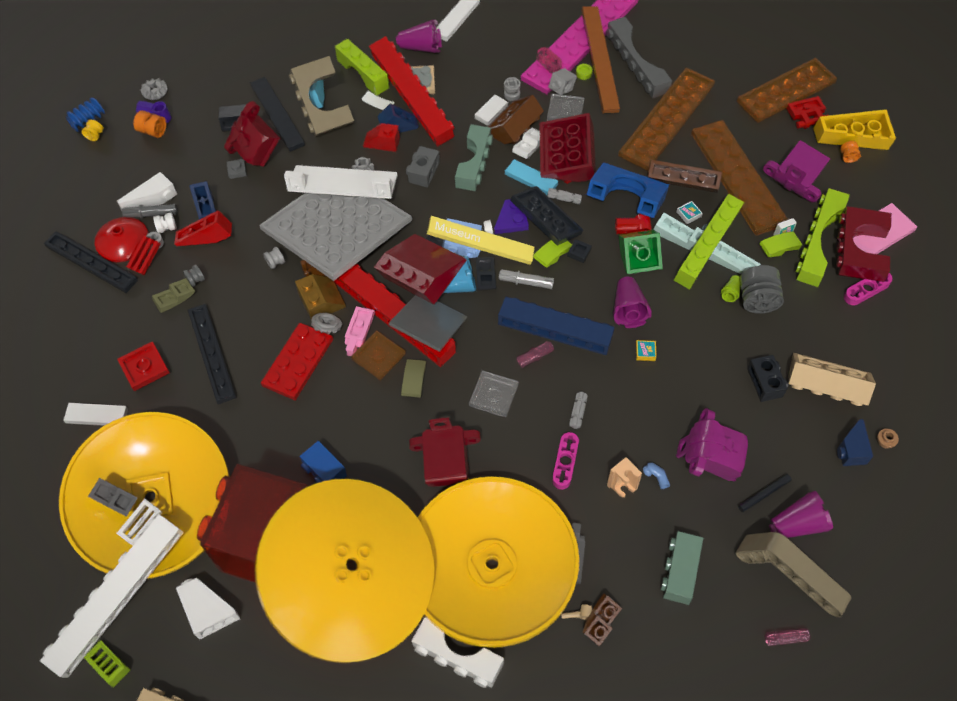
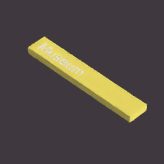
M434 216L430 217L427 230L428 235L529 265L533 261L534 246Z

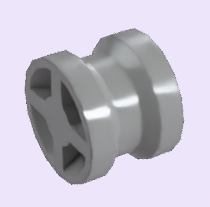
M274 247L271 252L263 253L271 269H274L278 264L285 263L277 247Z

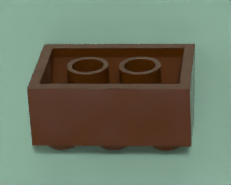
M534 95L514 100L488 126L491 128V135L503 144H514L520 139L519 136L530 129L532 123L540 119V115L544 110Z

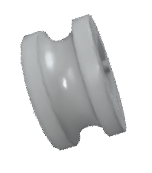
M150 232L146 236L153 240L156 239L155 241L161 243L159 249L163 246L164 241L160 233Z

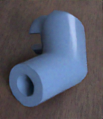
M648 463L643 467V472L646 476H651L652 474L656 476L661 489L670 486L664 469L654 463Z

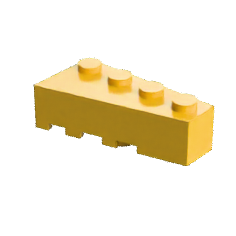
M887 110L819 117L814 127L817 142L824 144L843 145L848 141H855L858 143V147L889 150L896 139Z

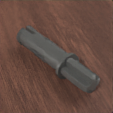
M176 204L139 205V207H125L122 209L123 217H140L141 219L148 216H164L170 212L173 215H177Z

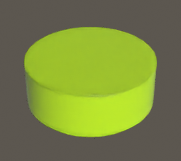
M588 64L578 65L576 76L582 80L589 79L592 76V67Z

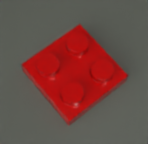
M153 341L117 359L134 391L170 373Z

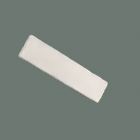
M460 0L437 27L441 31V39L448 41L478 6L480 1Z

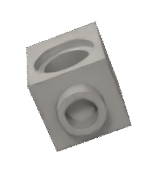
M563 68L552 74L548 87L563 95L572 91L577 76Z

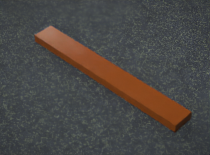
M598 6L582 7V16L602 112L619 113L620 107Z

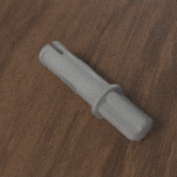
M500 270L499 280L514 282L516 285L519 283L551 290L553 287L554 278L520 273L519 270L518 272Z

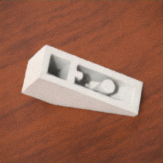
M159 172L117 200L121 210L125 207H139V205H161L172 199L177 193L173 184Z

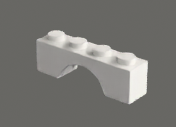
M427 618L423 619L412 640L413 647H415L414 650L422 656L428 654L434 657V661L441 666L446 667V665L455 668L454 672L462 677L468 675L474 678V683L483 688H486V686L492 688L504 664V658L485 648L471 656L455 654L445 643V633L435 627Z

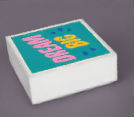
M692 201L677 208V213L686 224L702 217V212Z
M794 218L778 223L774 236L794 231L797 222Z

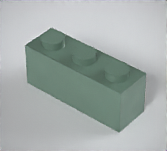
M679 531L675 538L671 537L669 550L672 551L671 558L667 557L665 565L668 575L667 578L663 577L661 590L664 591V599L687 605L690 604L694 592L703 537Z

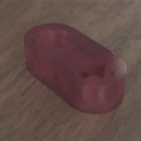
M540 48L538 50L537 61L550 73L562 69V60L549 48Z

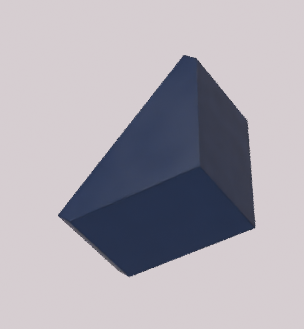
M204 181L189 185L199 220L215 212L214 199L208 182Z

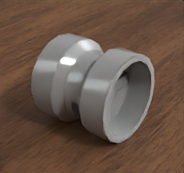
M514 77L507 78L504 82L505 99L509 101L519 99V79Z

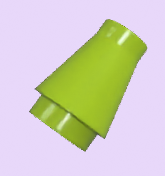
M732 276L721 290L722 298L726 302H734L739 298V276Z

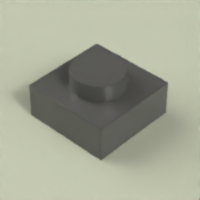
M244 159L227 161L230 179L247 176Z

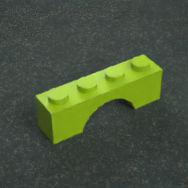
M349 39L335 46L337 61L346 69L351 66L355 68L363 78L366 87L374 95L377 96L389 89L387 73Z

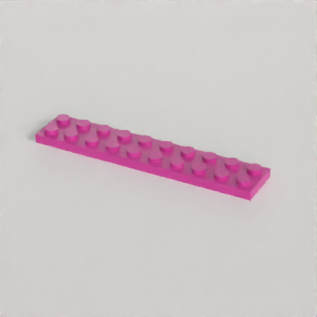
M597 0L592 5L598 6L604 36L608 29V22L624 17L638 3V0ZM583 16L521 75V81L548 94L552 90L548 87L552 74L563 68L571 71L590 52Z

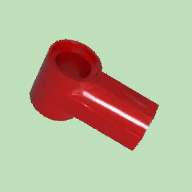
M639 214L635 218H616L615 221L616 234L652 230L650 217Z

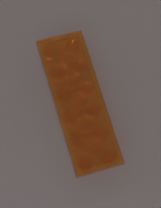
M814 58L739 96L737 102L759 123L786 109L788 103L801 101L834 84L837 77Z

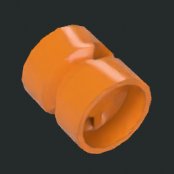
M140 110L135 115L133 125L134 129L138 132L160 138L166 130V119L162 116Z

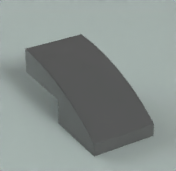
M101 478L98 479L88 495L89 498L126 517L138 498Z

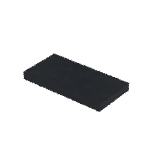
M537 186L512 195L510 199L557 246L581 235L583 229Z

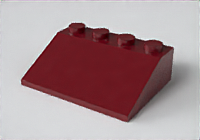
M590 113L540 122L541 178L575 182L591 180L596 173L594 126Z
M414 234L386 251L374 268L388 281L434 305L467 260Z

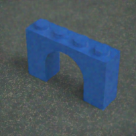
M603 162L590 180L587 195L604 200L608 193L613 190L633 192L641 198L637 213L654 218L665 200L669 184Z

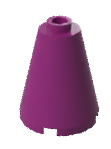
M430 20L399 32L398 36H396L397 45L402 49L431 53L440 52L438 48L442 45L441 31L436 27L438 24L437 20Z
M623 277L617 283L613 312L614 320L619 326L622 324L625 325V328H637L644 325L648 318H651V307L636 280L632 277Z
M812 491L772 518V524L769 525L771 532H777L786 538L829 532L833 529V523L828 510L825 511L822 506L824 504L823 500L816 491Z

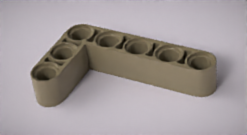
M769 532L746 535L736 551V556L745 563H772L826 612L835 617H842L851 600V595L780 533Z

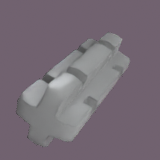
M549 188L547 193L549 198H557L567 202L573 201L576 204H580L582 199L580 194H573L562 190L556 191L553 188Z
M584 392L576 394L575 401L577 402H574L571 415L573 418L570 419L569 424L574 429L580 428L586 407L584 402H587L588 395Z

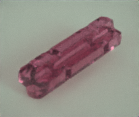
M807 628L797 631L796 629L778 631L777 634L770 632L765 635V640L768 646H774L778 643L779 645L797 643V641L807 642L810 640V634Z

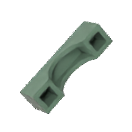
M470 125L467 135V149L471 150L475 156L467 162L459 163L455 174V188L476 191L477 185L481 184V171L485 170V158H488L490 151L488 147L493 142L490 127Z

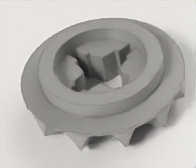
M152 78L151 81L146 80V84H142V89L140 90L146 99L155 100L163 97L168 87L164 80L161 81L160 78L154 80Z
M320 313L312 317L311 326L316 331L320 330L321 333L326 332L330 334V332L336 333L339 331L342 322L332 314Z

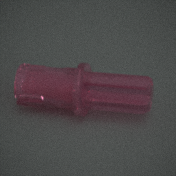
M546 342L535 349L533 347L530 348V351L516 357L520 367L523 368L534 361H540L539 358L554 351V347L551 342Z

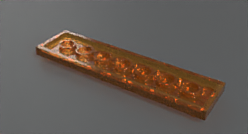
M685 68L621 148L618 156L649 170L651 160L658 159L712 89L715 81L689 68Z
M723 120L692 129L691 134L714 171L722 172L721 182L728 193L744 202L740 212L755 235L774 230L778 223L788 220Z

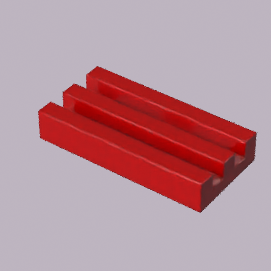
M143 235L127 268L145 275L161 243Z

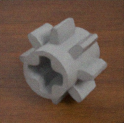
M360 157L354 160L355 165H352V169L374 170V164L371 163L370 158Z

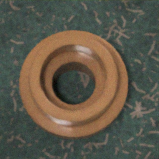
M882 429L877 435V440L881 447L893 448L897 445L899 437L891 429Z

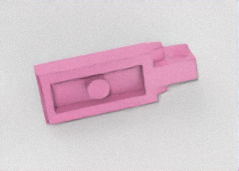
M356 306L345 334L348 356L354 357L357 347L361 348L364 344L375 315L374 310Z

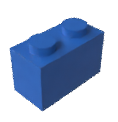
M319 441L300 455L302 469L307 474L311 472L315 477L313 479L316 483L343 479L347 476L345 467Z

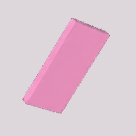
M892 203L879 210L892 213L891 229L887 237L856 236L853 238V241L858 248L868 253L878 254L917 229V226Z

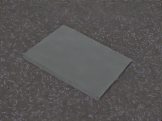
M415 295L389 322V325L440 352L467 320L468 316L439 301L433 305Z

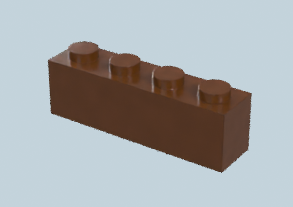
M651 160L648 178L670 185L717 193L722 172Z

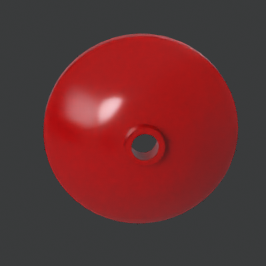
M116 218L107 222L99 229L95 236V248L98 254L107 261H129L143 235L147 236L149 232L144 223L136 218Z

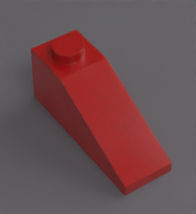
M217 210L178 230L175 235L174 244L176 246L217 243L231 236L232 223Z

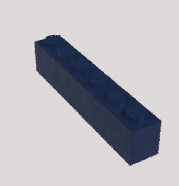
M505 297L498 314V325L603 355L608 353L615 328L606 323L594 322L588 318H580L570 313H562L552 308L541 307L535 303H527L517 298Z

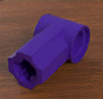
M139 101L136 104V113L143 110L164 117L166 123L171 120L170 112L164 102L150 103Z

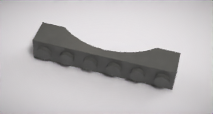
M622 17L608 22V29L606 30L608 39H611L615 49H618L623 60L628 63L630 70L635 73L637 80L644 86L645 91L652 98L669 93L672 83L671 78L664 69L648 63L636 52L631 40L633 26L627 18Z

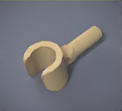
M581 605L580 612L562 613V619L576 617L587 620L593 610L592 606Z

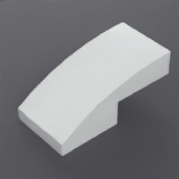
M534 128L524 133L523 139L513 147L512 152L528 159L540 146V131Z

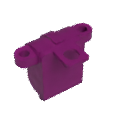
M800 140L781 165L774 161H768L763 170L775 181L782 184L785 189L793 191L811 202H816L821 196V191L813 186V183L821 174L830 158Z
M706 408L702 411L699 422L695 423L694 427L691 428L690 434L679 441L676 457L680 458L685 455V460L690 464L689 473L697 477L705 470L725 480L736 481V478L741 476L745 466L748 449L747 436L722 426L718 421L714 420L715 412ZM686 442V446H685L684 450L682 451V447H683L684 443Z

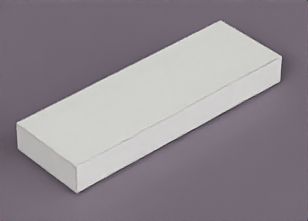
M68 403L64 422L69 424L106 425L116 419L127 416L128 408L117 405Z

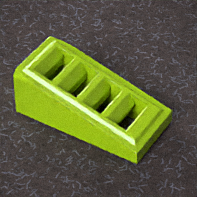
M101 640L84 656L86 661L112 687H115L130 671ZM102 648L104 651L93 660L92 657ZM106 654H108L109 656L100 665H98L97 663ZM112 659L113 662L103 670L102 668ZM116 665H118V667H117L110 675H108V673H109Z

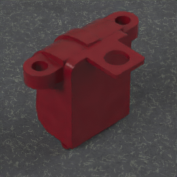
M250 101L241 111L237 121L233 123L224 148L229 154L238 152L249 164L264 167L280 137L258 115L259 105L255 101Z
M449 418L429 420L431 429L423 431L422 436L409 440L410 450L423 451L425 483L428 486L439 487L455 485L469 480L467 445L479 443L481 441L480 432L478 430L464 431L461 426H452ZM445 423L443 426H436L435 424Z

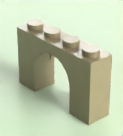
M330 56L292 68L289 74L291 84H295L297 89L295 91L297 100L302 102V113L309 120L307 124L309 131L314 133V136L354 122L348 105L331 111H322L316 108L310 101V87L317 81L335 75V69Z

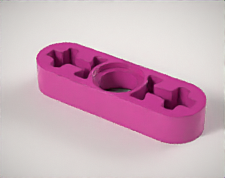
M889 273L885 282L880 281L878 284V281L864 279L849 287L844 294L845 302L849 305H858L887 289L892 282V275ZM863 285H869L873 288V290L867 291L864 289Z
M571 432L565 433L561 437L553 473V485L561 490L570 486L579 444L578 436ZM568 439L572 440L570 451L566 450ZM567 456L572 462L569 465H563L560 459ZM561 471H565L563 483L559 482L558 479L561 476Z

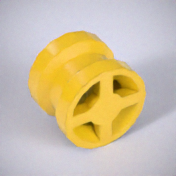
M88 120L86 127L82 129V134L91 141H97L99 134L103 131V126L95 120Z

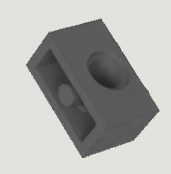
M419 146L418 151L413 154L411 165H408L406 169L409 183L428 188L440 163L438 150Z

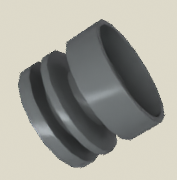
M759 265L751 267L741 274L740 284L743 292L744 309L752 313H768L777 310L783 305L784 297L778 269L769 265Z

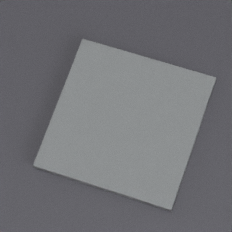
M304 193L260 224V229L334 281L411 222L412 216L384 198Z

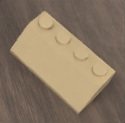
M793 353L788 375V383L791 387L798 390H803V388L809 389L816 395H822L823 393L831 395V398L839 401L846 399L857 406H862V404L869 405L876 385L871 373Z

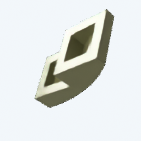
M185 278L169 284L168 290L152 295V300L160 313L179 305L192 296L195 291Z
M407 359L401 396L421 397L426 361Z

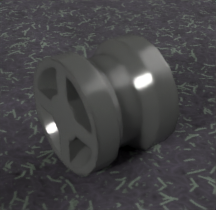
M196 264L191 269L183 271L184 276L192 287L198 281L202 282L205 280Z

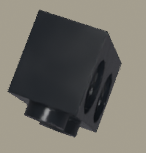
M774 355L751 359L747 370L760 402L782 398L788 389V383L783 378L780 372V364L775 360Z

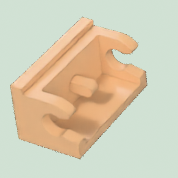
M626 457L610 470L607 486L612 488L619 496L625 497L621 487L626 486L628 490L634 493L638 489L642 473Z

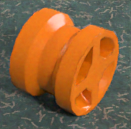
M848 141L840 147L844 162L852 163L861 157L857 142Z

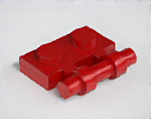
M819 96L788 103L787 110L792 119L801 120L796 122L797 128H809L817 123L819 117L829 116V114H822L825 112L826 107Z

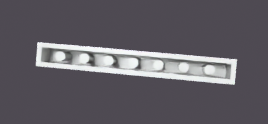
M159 514L149 521L146 531L135 538L133 547L129 552H125L119 558V564L116 568L110 570L105 575L103 584L92 591L89 595L90 600L86 605L80 607L75 612L73 621L61 629L58 634L60 637L43 652L44 656L40 661L59 677L68 678L84 656L90 651L184 533L165 517Z

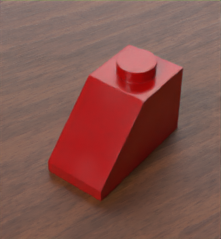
M381 123L367 132L363 147L396 152L400 141L399 126Z

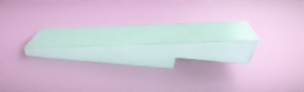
M663 213L653 229L659 232L661 237L692 251L704 232L698 227L696 230H693L666 213ZM722 241L718 243L709 260L739 274H742L751 267L760 265V263Z

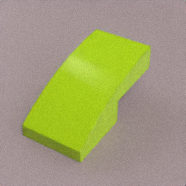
M794 231L769 237L759 243L768 257L782 256L785 251L799 250L803 245Z
M550 240L534 254L533 258L547 268L558 262L559 257L567 253L572 244L566 241L557 246Z

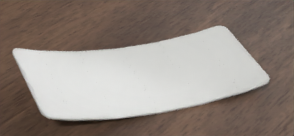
M369 91L362 98L364 102L382 110L389 104H394V102L380 98Z

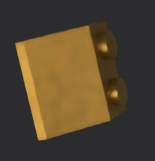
M312 274L295 281L299 296L311 320L316 314H331L346 308L334 281L329 277Z

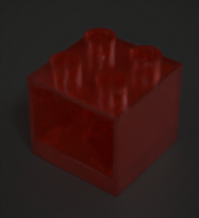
M237 464L231 477L224 476L217 486L216 500L219 503L213 516L205 515L199 524L197 539L201 541L200 546L220 572L256 583V555L259 542L267 524L288 499L309 487V485Z

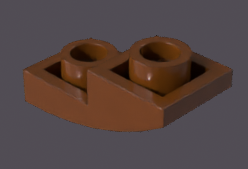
M603 593L590 613L583 633L600 646L613 629L609 625L622 608Z

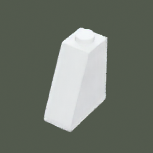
M197 578L185 580L181 586L176 588L193 633L199 639L240 619L238 613Z

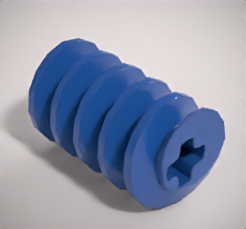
M92 97L90 102H84V106L78 105L79 110L73 108V113L68 111L66 119L72 128L79 132L77 126L84 128V122L87 123L89 119L96 121L95 115L101 118L100 112L104 114L105 112L98 101Z

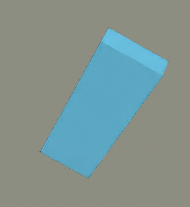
M515 159L505 170V175L531 188L537 186L546 195L549 188L555 189L558 185L557 180L541 178L539 171Z

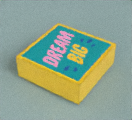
M636 340V360L656 361V341Z

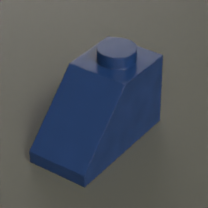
M389 104L378 115L380 124L398 125L399 133L419 127L414 114L393 104Z
M860 419L837 449L838 458L841 459L843 466L867 465L873 458L863 419Z

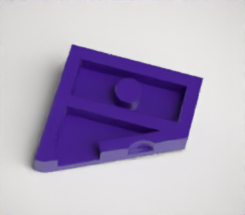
M510 199L505 200L494 227V234L528 230L527 216Z

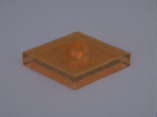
M376 330L351 358L381 381L406 353L405 350Z

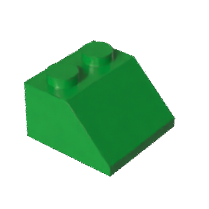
M649 230L619 235L620 253L626 274L663 269L659 232Z

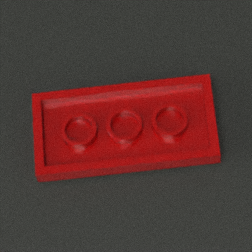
M299 322L261 381L262 387L296 401L332 343L333 337Z

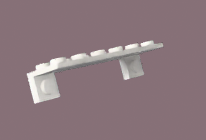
M297 165L294 171H286L284 177L289 192L391 199L397 179V172Z

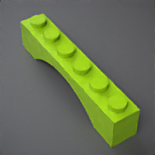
M830 188L826 195L822 194L819 204L822 206L817 208L814 216L817 218V221L813 220L810 228L812 235L808 234L805 242L808 247L803 249L800 257L803 259V262L798 263L795 271L799 273L796 280L816 287L819 286L827 266V261L821 248V234L827 226L839 220L840 214L846 208L849 194Z
M730 194L727 195L682 264L674 281L690 290L718 243L738 215L744 204L743 201Z

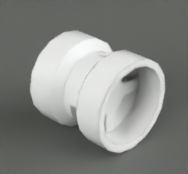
M172 212L166 213L165 216L158 215L153 217L158 233H164L168 229L171 231L177 229Z

